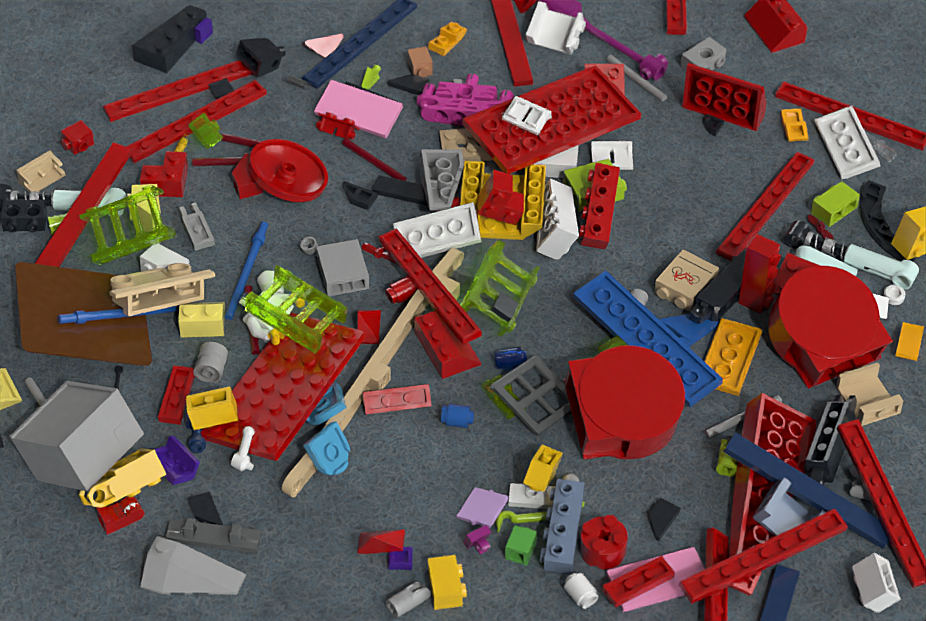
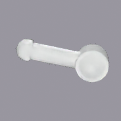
M245 427L243 430L239 451L233 456L231 466L240 471L252 470L254 467L250 462V457L247 455L252 436L255 433L252 427Z

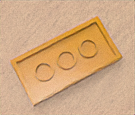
M721 318L704 361L723 378L722 384L715 390L739 396L763 329Z

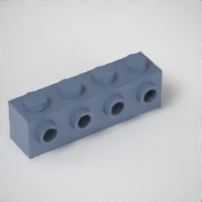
M557 479L556 487H551L550 501L554 502L553 507H548L547 521H550V527H545L543 541L547 542V546L542 548L540 562H544V570L572 574L585 482Z

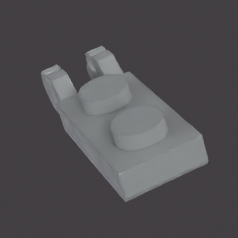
M191 204L193 214L187 215L186 209L183 206L179 207L182 223L194 250L214 246L215 242L212 233L197 204Z

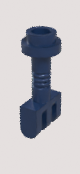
M186 413V428H193L188 413ZM193 428V437L188 441V447L193 453H201L206 448V440L201 435L202 429L194 430Z

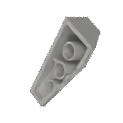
M421 150L419 170L429 210H446L451 208L464 167L462 150Z
M157 536L147 554L140 587L159 594L208 593L237 595L246 574L179 542Z

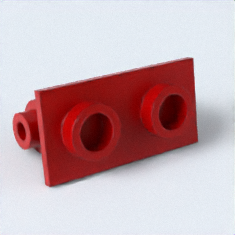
M326 112V114L318 113L322 120L317 122L316 128L321 132L333 135L335 128H337V137L353 140L356 135L354 129L360 130L355 125V121L351 119H337V115Z

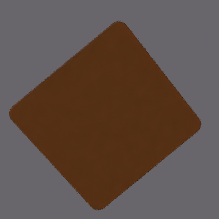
M19 262L15 265L21 346L25 351L140 366H149L152 363L146 315L86 321L84 324H75L74 322L58 323V315L73 314L74 311L94 312L123 309L112 301V296L110 295V291H112L110 279L118 275Z

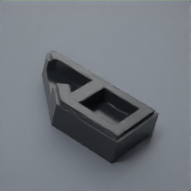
M408 74L389 79L388 86L419 96L422 95L424 85L429 83V79Z
M346 181L343 182V188L352 205L369 210L378 198V193Z
M210 491L188 498V503L197 521L223 525Z
M662 498L659 499L649 513V520L657 541H660L681 509Z

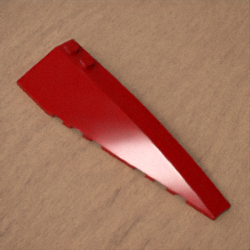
M761 393L746 405L742 436L805 474L806 471L803 467L806 464V459L815 437L817 421ZM739 461L737 463L733 494L730 557L775 537L753 518L768 491L775 483ZM786 491V493L792 498L793 494ZM762 571L732 584L730 587L750 596Z

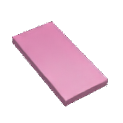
M331 80L314 113L318 115V113L326 114V112L337 115V119H351L355 121V125L360 130L387 138L403 105L402 103Z
M695 547L662 555L675 571V577L620 605L622 611L626 612L684 596L685 594L679 587V582L705 570ZM658 557L607 570L606 575L610 582Z

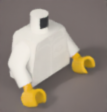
M262 291L255 299L245 292L239 300L240 304L249 309L243 317V321L247 324L253 337L260 338L267 343L271 339L272 344L278 345L280 339H284V331L281 329V326L294 306L292 304L295 303L299 308L304 307V300L307 299V294L305 291H297L293 296V294Z

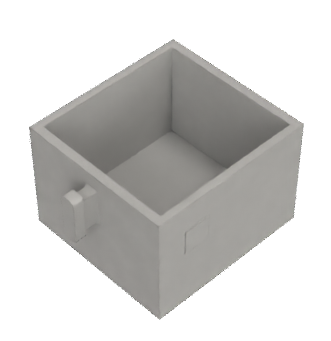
M66 381L9 437L38 481L88 491L144 433L118 389Z

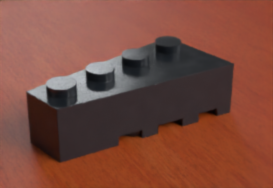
M188 5L132 44L134 61L168 73L196 41L195 27L207 17L206 10Z

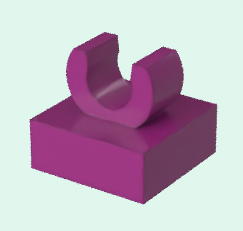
M485 525L467 534L463 543L467 549L475 546L478 553L482 554L490 548V544L486 539L491 534V531Z

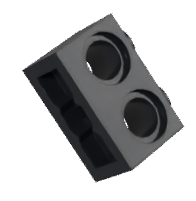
M45 199L3 200L1 211L3 231L12 233L17 231H45L47 219Z

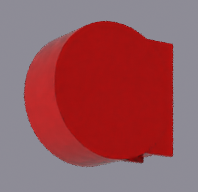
M812 266L794 274L780 292L771 309L768 320L769 335L774 348L789 365L796 369L808 389L836 378L845 371H852L881 359V354L887 345L893 342L880 321L878 304L871 290L852 273L833 266Z
M626 345L607 349L594 358L568 361L569 369L567 377L564 379V385L583 460L606 456L618 459H638L658 452L669 443L683 411L685 390L679 373L666 358L644 347Z

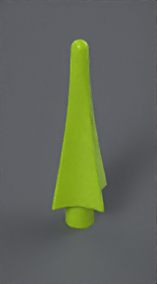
M374 65L372 69L367 67L361 87L369 90L380 78V66Z

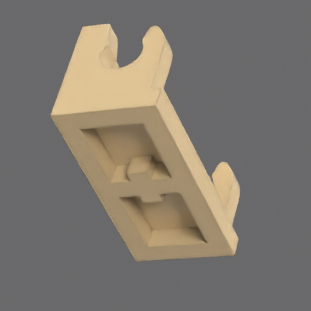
M48 151L17 169L19 183L29 193L31 191H40L65 176V172L60 168L63 164L51 151Z

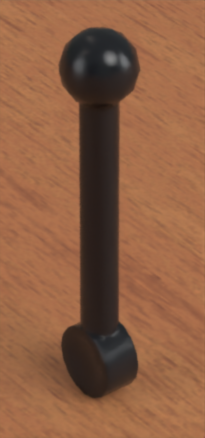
M122 366L114 368L116 373L114 388L118 390L120 375L123 372Z

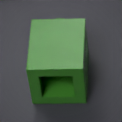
M515 525L506 545L505 559L528 566L536 546L537 531Z

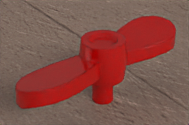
M369 243L362 245V250L374 254L376 258L380 259L382 257L395 263L389 253L385 252L384 247L377 249Z

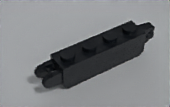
M743 250L738 256H734L730 264L726 268L723 267L715 279H711L707 287L696 294L694 299L696 303L690 312L691 320L696 321L698 324L707 319L719 321L739 300L746 251Z
M836 395L834 401L827 402L806 459L808 477L823 486L825 482L833 483L842 459L845 446L836 428L840 424L856 419L854 412L857 405V397L855 395H850L847 402H844L843 395Z

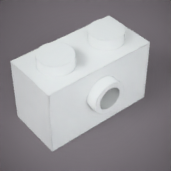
M873 553L852 566L855 574L854 581L859 588L861 594L860 601L864 607L875 612H881L900 600L888 560Z

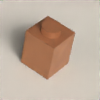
M427 47L409 49L408 65L411 73L424 78L433 75V62Z

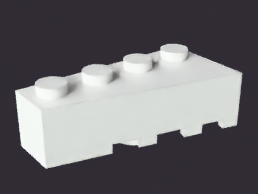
M549 179L545 184L542 228L537 231L536 252L553 259H560L563 254L569 251L570 246L579 237L572 188Z

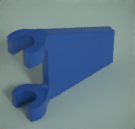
M690 314L659 319L666 327L678 335L679 339L689 348L719 325L718 321H710L708 319L698 324L690 319Z

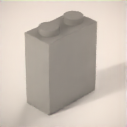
M358 239L317 246V261L327 296L369 289V275Z

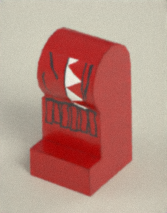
M134 496L126 497L120 503L109 507L96 508L98 520L107 535L141 520L145 513Z

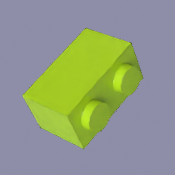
M841 181L837 185L831 186L822 195L814 198L811 214L830 227L858 207L860 194Z

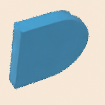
M337 382L330 386L306 420L309 425L321 424L347 408L341 387Z
M337 421L331 422L303 445L314 466L325 475L340 474L349 464L347 461L350 447Z

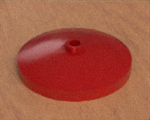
M283 139L262 141L252 149L248 159V169L254 181L268 193L283 200L292 202L312 201L324 192L328 183V172L320 158L311 150L292 141Z

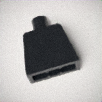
M268 38L242 39L236 52L237 58L256 77L278 69L282 57L286 55V50L283 46L276 47Z

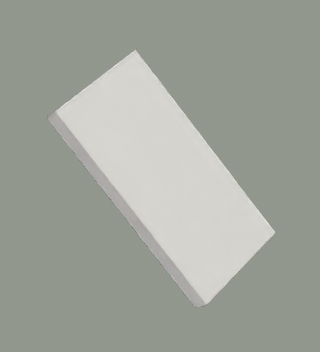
M852 106L814 119L841 179H847L880 167V162Z
M474 203L393 223L394 229L397 228L421 258L449 251L451 248L457 249L482 242Z

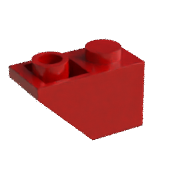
M249 153L244 154L232 172L233 186L239 199L263 193V188L254 181L249 172Z

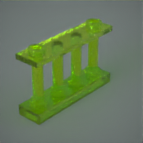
M149 185L142 188L141 192L99 208H89L86 210V213L79 215L81 220L92 223L99 247L96 253L91 254L93 263L106 264L177 237L174 228L163 224L155 196L163 194V189ZM148 200L155 224L154 231L149 233L144 231L137 208V203ZM129 207L136 231L135 238L130 240L125 238L118 214L119 210ZM109 214L117 238L116 245L112 247L106 244L99 218Z
M498 239L488 249L461 303V307L466 313L471 308H478L500 323L502 326L498 336L502 337L506 332L510 333L517 324L515 319L530 288L535 285L539 278L536 275L540 267L535 266L528 273L504 256L502 250L505 243ZM500 263L522 278L524 281L521 287L496 271L495 264ZM488 278H493L516 294L514 301L519 304L512 319L508 322L490 310L491 307L481 301V293L487 294L494 300L499 294L498 291L489 286Z
M276 265L274 268V283L261 296L250 292L246 296L245 310L316 354L321 348V333L334 319L344 324L348 308L341 302L332 299L296 277L289 270ZM283 286L292 293L278 307L269 303L268 300ZM300 297L309 302V304L295 318L287 314L286 311ZM318 308L327 313V315L313 329L303 324Z

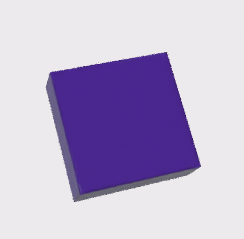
M207 17L195 27L196 42L200 44L213 34L212 20Z
M403 547V551L389 552V570H412L413 547Z

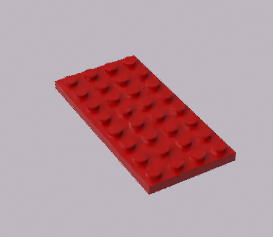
M594 65L517 96L551 111L552 118L547 120L538 135L502 120L503 115L514 98L465 117L462 124L503 172L511 174L640 120L642 113L597 65ZM528 110L522 122H525L531 110Z
M290 313L281 326V329L284 331V339H280L278 345L272 344L270 339L232 390L237 404L238 421L204 428L201 431L202 437L206 441L239 450L243 438V430L245 427H252L255 433L252 436L248 453L277 462L366 338L364 331Z

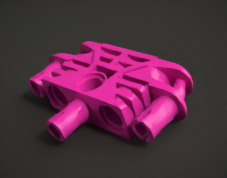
M468 74L465 84L439 82L437 91L435 85L430 83L428 89L429 83L425 84L422 95L417 96L416 102L421 108L422 118L426 121L463 125V118L513 98V93L507 90L505 96L506 90H503L498 101L496 86L477 85L479 77L473 74L472 79H470L471 74Z

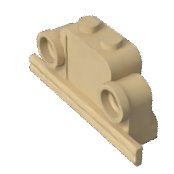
M174 263L170 264L168 269L155 268L127 275L114 276L110 279L112 286L110 295L112 296V301L123 308L125 315H137L203 300L204 279L215 277V273L210 269L193 273L189 264Z

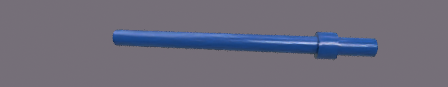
M262 221L258 231L253 235L252 246L225 313V319L232 320L260 246H263L265 242V233L268 228L267 222Z
M179 305L132 316L179 312ZM123 309L94 312L82 310L74 311L73 314L58 315L57 319L59 324L72 322L84 324L86 321L130 316L125 315Z

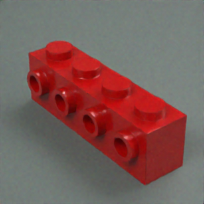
M596 162L594 168L589 169L587 181L590 182V188H586L584 200H587V206L583 207L581 218L585 220L584 225H581L579 229V237L582 238L581 245L606 249L609 243L620 167Z
M759 234L754 237L746 249L739 304L761 314L765 308L769 309L774 301L772 293L776 288L774 280L779 271L777 264L780 261L781 254H779L780 244Z

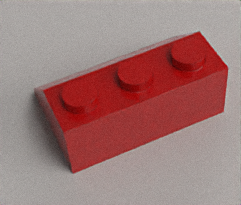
M758 0L744 15L745 20L771 53L805 43L808 26L787 0Z
M436 311L415 317V335L442 379L482 364L469 342L463 345Z

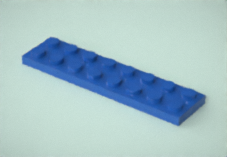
M604 271L573 293V298L624 346L644 347L666 358L675 367L682 379L685 390V404L689 408L722 384L723 378L607 271Z

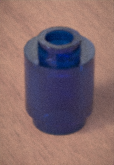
M521 346L503 348L495 352L496 367L503 371L515 369L527 361L526 350H522Z

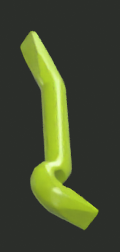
M502 511L495 520L497 532L500 531L503 519L505 518L510 519L512 523L516 524L547 521V512L516 515L511 511Z

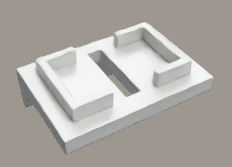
M515 96L503 115L502 120L538 135L547 120L552 118L551 111ZM528 110H531L525 122H522Z
M592 141V163L608 158L610 160V152H614L613 166L620 167V170H633L632 141Z

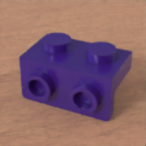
M174 435L169 436L166 446L152 449L155 450L166 473L164 477L172 485L190 481L195 477L200 462Z

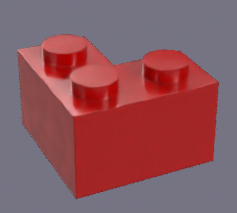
M166 151L163 166L143 165L140 184H157L160 197H183L188 172L187 153Z
M493 170L478 195L477 214L516 226L524 213V194L513 191V175Z

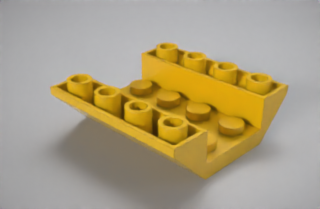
M464 161L460 206L474 203L476 214L478 195L491 175L485 173V162ZM532 164L525 167V175H513V191L524 194V213L516 226L477 214L481 238L523 240L542 228L546 165Z

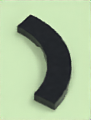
M867 180L860 204L865 228L876 244L900 262L907 260L891 244L895 235L891 232L882 214V199L887 187ZM916 257L911 258V259H908V260L914 262V260L916 259Z

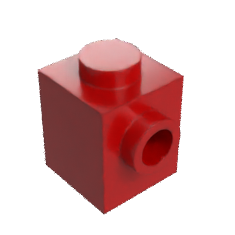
M82 120L61 130V144L66 151H71L74 155L94 145L93 132Z

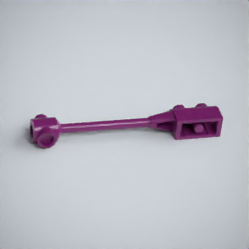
M577 0L538 1L546 3L549 11L577 18L578 13H582L581 3ZM583 16L586 22L584 31H588L638 62L642 78L645 80L652 78L657 81L664 76L668 66L665 56L658 53L655 56L649 54L643 57L591 25Z

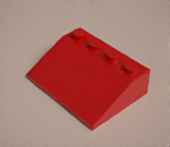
M691 63L687 64L682 108L704 115L709 114L725 122L757 131L765 117L767 104L763 86Z

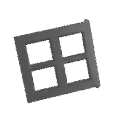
M537 355L490 385V389L507 404L536 436L571 413L565 385ZM533 367L547 380L546 383L536 390L522 376ZM515 379L530 393L518 402L504 389L506 385ZM554 388L568 402L557 411L542 397ZM536 400L550 414V416L539 423L524 410Z

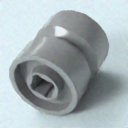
M205 342L202 344L194 368V375L197 379L211 383L220 381L228 357L226 347L217 342Z

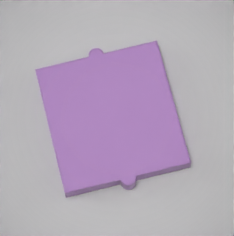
M475 487L457 514V518L470 522L472 525H487L491 528L508 501V496L495 493L493 490L487 491Z

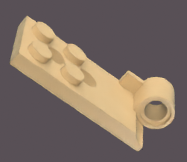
M467 129L440 130L442 150H462L464 161L493 160L483 147L477 144L478 142ZM458 144H465V145H467V146L461 148V147H458L457 145H458Z

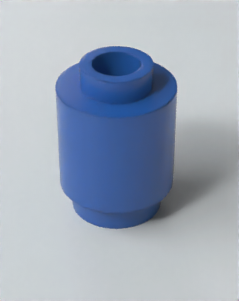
M443 405L441 423H446V426L468 428L469 424L473 425L474 411H471V406Z

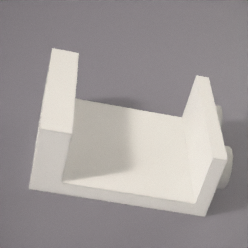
M538 2L526 33L528 43L571 55L573 50L578 47V37L580 32L584 31L586 22L583 19L582 13H578L577 18L549 11L546 3Z

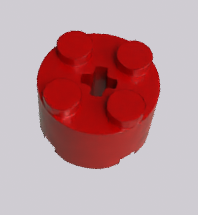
M614 515L595 517L585 522L582 526L580 554L585 563L602 570L619 566L627 551L628 533L625 526Z

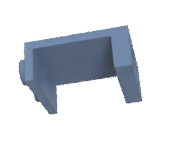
M785 477L772 485L753 515V518L774 536L826 513L822 510L813 516L786 493L791 482Z

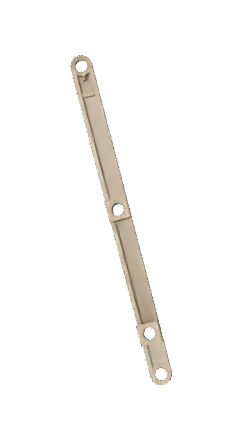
M451 248L432 272L457 300L460 296V283L450 279L453 271H456L461 265L464 253ZM419 290L415 292L345 395L344 400L347 408L330 418L324 428L331 422L337 421L343 432L363 402L362 393L383 390L390 382L391 372L390 367L387 365L415 325V317L421 316L429 304ZM308 453L302 457L285 478L282 485L283 493L295 497L316 472L317 468L314 466Z

